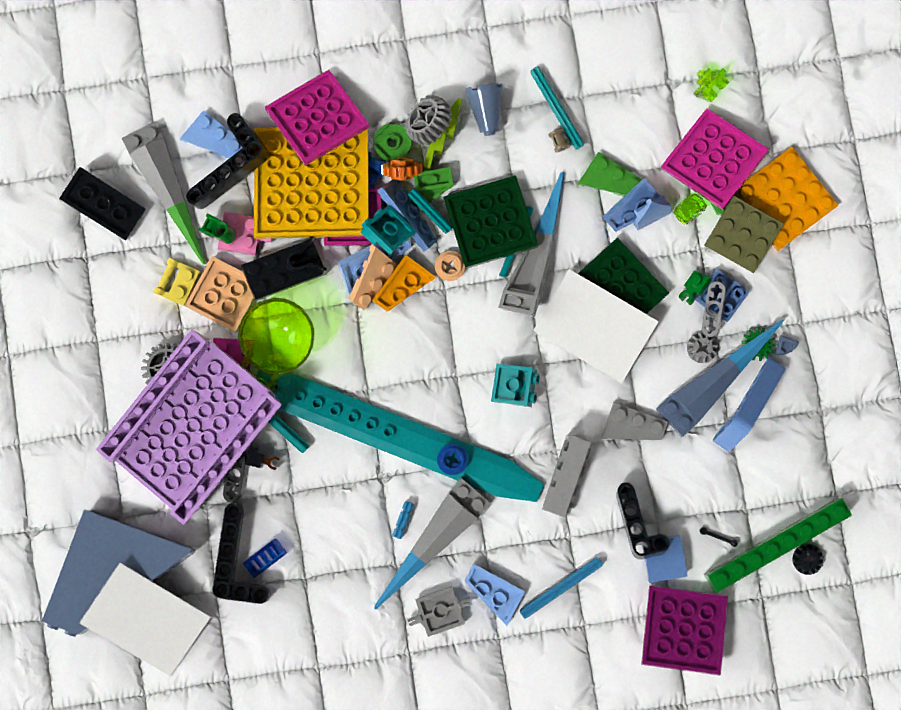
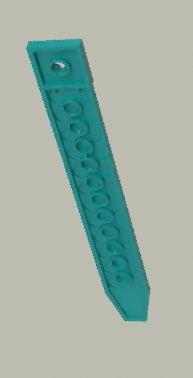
M262 361L256 378L269 389L268 384L276 381L278 389H274L272 392L282 404L279 410L458 481L462 477L474 488L494 496L532 502L538 501L544 484L511 460ZM449 444L461 446L468 456L466 468L457 475L444 473L437 463L439 451ZM457 452L452 456H444L449 460V468L453 463H461L456 459Z

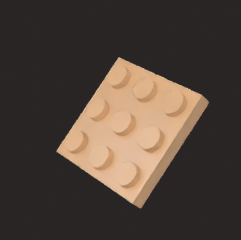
M211 256L185 307L237 333L254 298L241 270Z

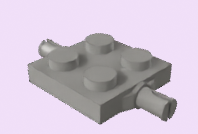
M449 587L415 599L418 615L407 618V620L410 622L409 626L421 623L429 637L464 625L462 608L473 604L470 597L459 601L454 594L453 588Z

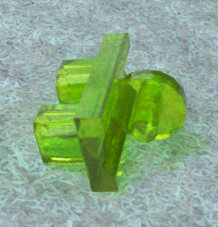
M710 68L706 71L699 70L697 72L699 79L696 81L699 87L693 94L696 97H702L707 102H712L717 97L712 88L716 85L719 89H723L729 83L724 76L726 73L724 68L720 70L715 69L713 72Z

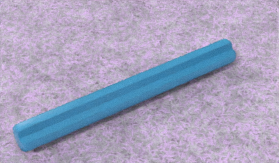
M598 557L594 558L520 609L522 617L524 619L528 618L603 566L602 561Z

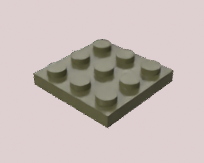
M733 196L704 246L748 271L755 273L782 228L783 223Z

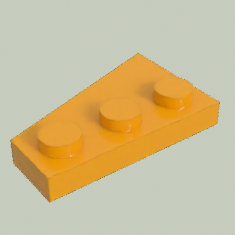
M405 255L372 301L388 312L436 277Z

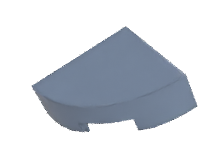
M780 336L774 354H788L798 346L799 342Z

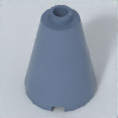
M503 83L465 88L480 133H484V136L496 135L495 131L499 130Z

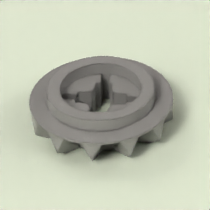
M700 332L689 339L687 352L695 362L707 363L716 356L718 345L715 338L708 337ZM699 343H701L702 345L709 343L705 348L707 350L706 352H696L700 347Z

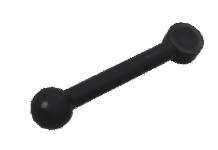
M705 527L699 530L701 535L707 534L731 544L732 547L738 546L737 540H730L707 531Z

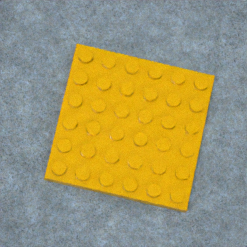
M278 127L255 128V132L269 152L268 159L254 170L255 239L364 236L361 233L363 229L361 225L369 218L368 129L305 166Z

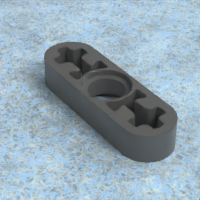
M245 451L242 458L238 459V464H242L241 468L232 466L225 475L223 497L230 503L237 502L241 497L246 462ZM231 470H239L240 477L238 480L230 478L229 473ZM228 482L239 483V487H234V492L237 493V496H234L233 500L227 495V491L230 492L232 485L228 486Z

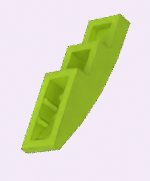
M458 98L450 108L452 120L448 122L450 126L445 129L446 133L443 132L441 138H437L435 143L431 142L423 164V171L431 170L435 154L442 156L446 138L454 139L462 104L461 98Z

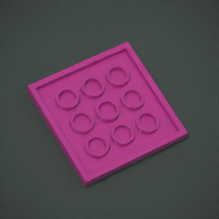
M330 70L323 72L265 106L266 112L305 166L370 128L367 120Z
M706 108L661 165V169L721 210H724L732 197L766 156L769 149Z

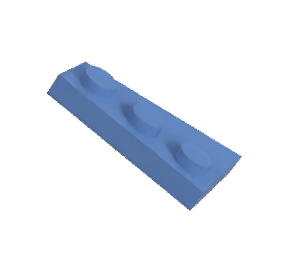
M643 178L602 218L617 232L635 222L637 218L634 213L635 209L645 205L649 198L657 199L661 196Z

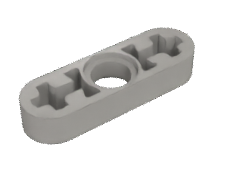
M713 282L708 287L702 322V332L708 337H715L720 332L726 297V287L721 282ZM717 285L722 290V293H718L717 299H721V303L714 300L710 301L711 297L715 299V293L712 289H715ZM712 304L719 306V312L716 315L709 313V307ZM707 316L718 318L717 322L713 321V326L716 327V330L712 331L711 334L706 330V326H710L711 320H707Z

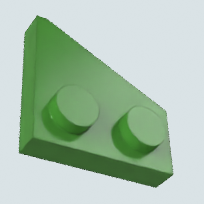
M451 167L423 171L422 174L414 176L415 189L431 203L453 187Z

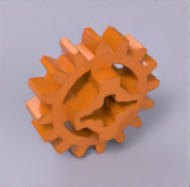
M399 157L382 164L381 170L383 176L403 181L422 174L423 163L413 161V158Z

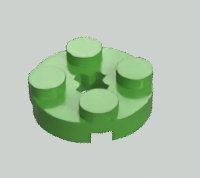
M386 124L376 132L374 138L375 151L383 160L390 162L391 159L406 157L409 154L412 146L411 138L406 134L407 130L402 125ZM397 139V146H388L390 144L388 140Z

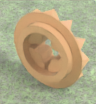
M446 251L437 257L435 271L441 279L449 282L454 281L464 273L465 266L459 253ZM453 260H455L453 267L457 271L450 269L449 271H447V273H445L447 268L445 263L450 264Z

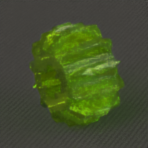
M695 193L679 203L673 213L682 224H688L701 215L707 205L704 199Z

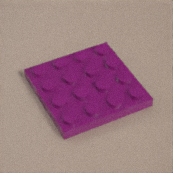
M649 586L641 665L720 676L728 596Z

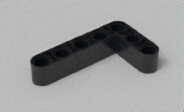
M239 113L231 114L227 119V125L242 146V149L189 189L186 194L187 201L198 209H204L262 165L269 157L267 148L251 124Z
M230 503L224 510L212 588L213 594L220 599L263 604L271 597V591L267 586L234 581L244 508L239 503ZM233 506L239 509V514L236 517H232L230 514V509ZM231 525L236 528V534L232 537L227 534V528ZM226 545H231L233 548V553L230 556L224 553ZM224 564L230 567L228 575H224L221 572V567ZM220 584H225L227 587L225 595L220 594L218 591ZM241 586L247 591L245 597H240L237 593L238 588ZM259 589L266 592L264 600L257 598L256 593Z

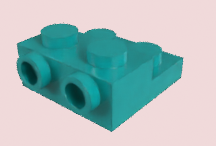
M390 205L384 210L380 208L374 214V218L366 219L361 225L363 227L361 233L373 245L378 243L390 255L417 232Z
M496 364L491 402L532 408V403L535 404L537 400V393L534 392L535 384L538 385L540 380L537 369L533 367Z

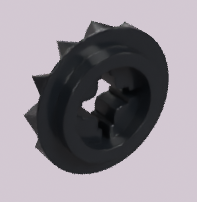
M800 545L793 553V565L802 574H815L823 566L824 556L815 545ZM807 554H809L810 557L816 558L815 560L810 562V567L808 565V562L801 561L802 559L807 557Z

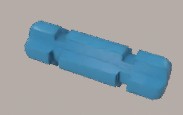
M404 502L403 511L400 512L396 523L397 527L396 529L394 528L392 534L393 537L402 539L403 530L406 529L410 518V511L412 512L414 507L413 503Z

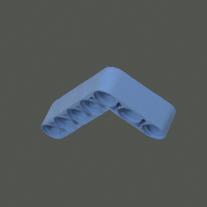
M771 357L766 360L735 414L717 432L713 442L730 452L750 432L785 372L786 367Z

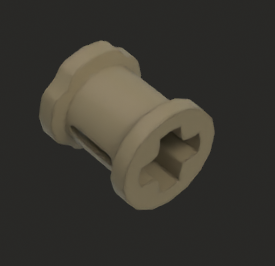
M559 128L549 133L548 136L552 138L555 152H561L571 146L565 138L564 128Z

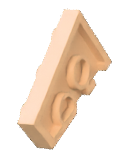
M372 244L369 248L371 253L368 260H365L362 265L364 270L361 277L357 278L349 300L362 310L367 308L398 265Z

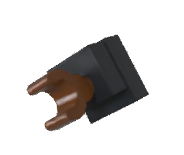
M250 447L245 462L246 465L261 469L262 464H266L272 470L277 469L271 465V461L274 459L280 460L278 457H266L265 454L258 453L259 448Z

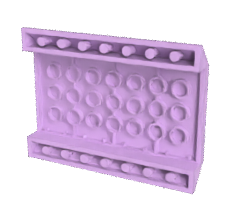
M191 329L96 448V451L109 462L116 461L172 509L169 513L185 525L282 404L268 387L218 345Z

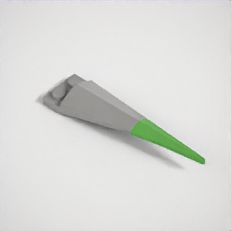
M153 122L122 137L121 139L130 157L201 263L205 265V260L165 139L157 123Z

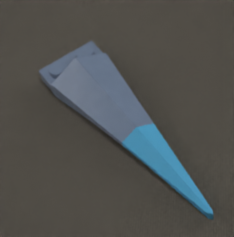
M783 320L670 395L656 410L683 437L705 416L781 326Z

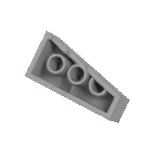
M571 435L565 437L542 510L562 517L570 514L573 505L570 501L572 496H576L579 485H577V481L583 475L585 469L583 464L585 459L589 457L591 442Z

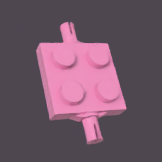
M224 212L223 222L235 229L237 236L234 242L230 244L219 241L218 250L256 256L260 241L272 243L273 238H254V216Z

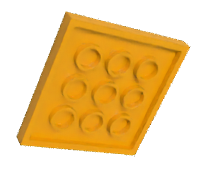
M792 146L747 179L736 193L737 198L783 223L782 228L772 243L777 251L839 206Z

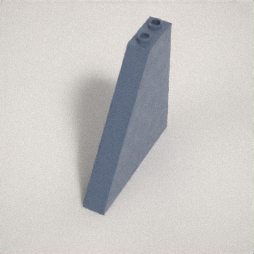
M84 509L42 622L47 623V627L58 630L61 628L65 630V634L76 637V635L84 634L90 629L81 625L80 621L119 563L154 583L193 555L196 549L97 512Z

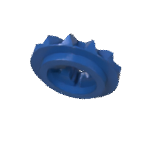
M449 444L439 451L437 463L444 473L457 475L466 468L468 456L461 446ZM457 452L456 459L461 463H453L449 468V460L444 456H452Z

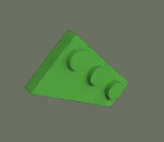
M598 152L578 182V185L625 196L642 179Z

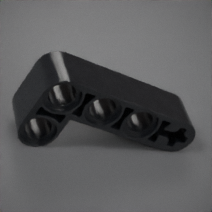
M630 483L620 484L617 489L616 498L632 555L640 560L664 554L669 548L670 540L663 534L648 537L633 485ZM623 490H625L627 493L630 492L628 495V502H626L625 494H622ZM627 508H633L636 514L630 516L626 513L625 510ZM631 527H639L641 533L633 534L631 532ZM655 541H663L665 548H657ZM643 545L646 548V552H637L636 546Z

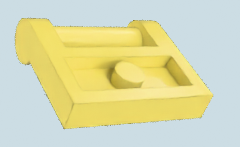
M168 258V265L158 287L154 288L153 293L185 307L201 272ZM174 268H178L180 270L169 293L165 292L164 290Z

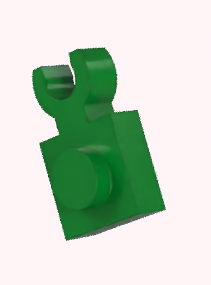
M694 270L685 282L684 287L686 290L679 294V299L684 301L686 297H689L686 302L688 305H692L695 301V295L701 296L711 283V279Z

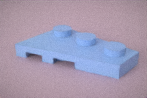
M204 110L179 138L183 142H188L226 158L232 157L242 149L233 133Z
M473 564L464 581L507 626L525 591Z

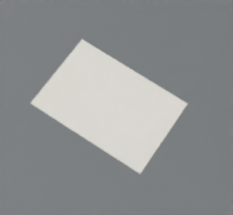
M569 269L533 331L622 383L659 321Z
M119 563L80 621V624L171 677L211 617Z

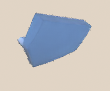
M664 196L657 199L649 198L645 205L634 210L637 217L634 226L637 231L671 214V205Z

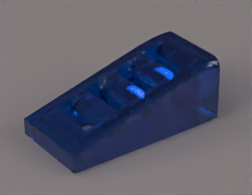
M275 538L244 561L243 564L252 577L256 578L286 555L287 552ZM265 550L273 560L270 561V559L264 553ZM259 555H260V557L263 559V561L266 563L265 566L263 565V563H262V562L260 561V559L258 558ZM252 560L255 561L260 570H257L255 568V566L251 562Z

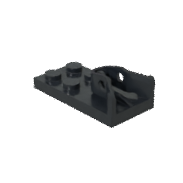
M81 167L78 168L59 198V201L66 203L125 241L146 210L137 202Z
M310 236L309 240L241 265L255 301L326 275L328 270L323 266L313 242V236Z

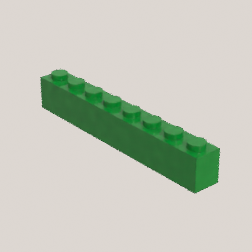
M837 498L710 570L704 576L713 592L718 593L849 518L852 514L843 498Z

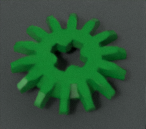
M755 327V332L749 329L750 335L744 334L743 337L747 338V340L741 341V344H747L765 332V328H762L761 332H759L758 327ZM775 337L770 338L752 360L755 361L756 356L759 357V361H762V356L768 359L767 353H774L770 347H776L775 344L770 342L775 340Z

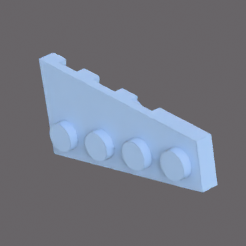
M409 239L390 255L378 243L374 245L393 261L412 247ZM370 246L338 261L344 285L349 294H351L357 278L361 277L364 270L362 265L365 260H368L371 253L369 251Z

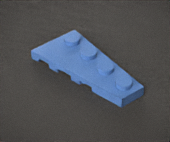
M392 179L377 192L388 206L390 205L417 231L413 239L424 252L436 243L437 240L427 222L423 219L421 220L418 206L413 205L409 199V190L403 188L400 180Z

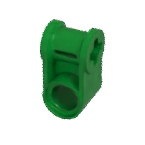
M207 213V218L202 228H199L198 231L226 244L234 242L237 236L236 230Z

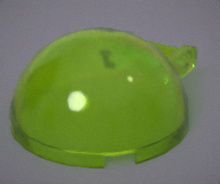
M275 297L257 302L242 317L238 330V341L245 357L240 365L246 369L249 363H251L258 370L272 374L270 381L267 382L251 373L271 391L280 375L296 370L305 363L311 354L314 346L315 332L313 323L304 309L293 301Z

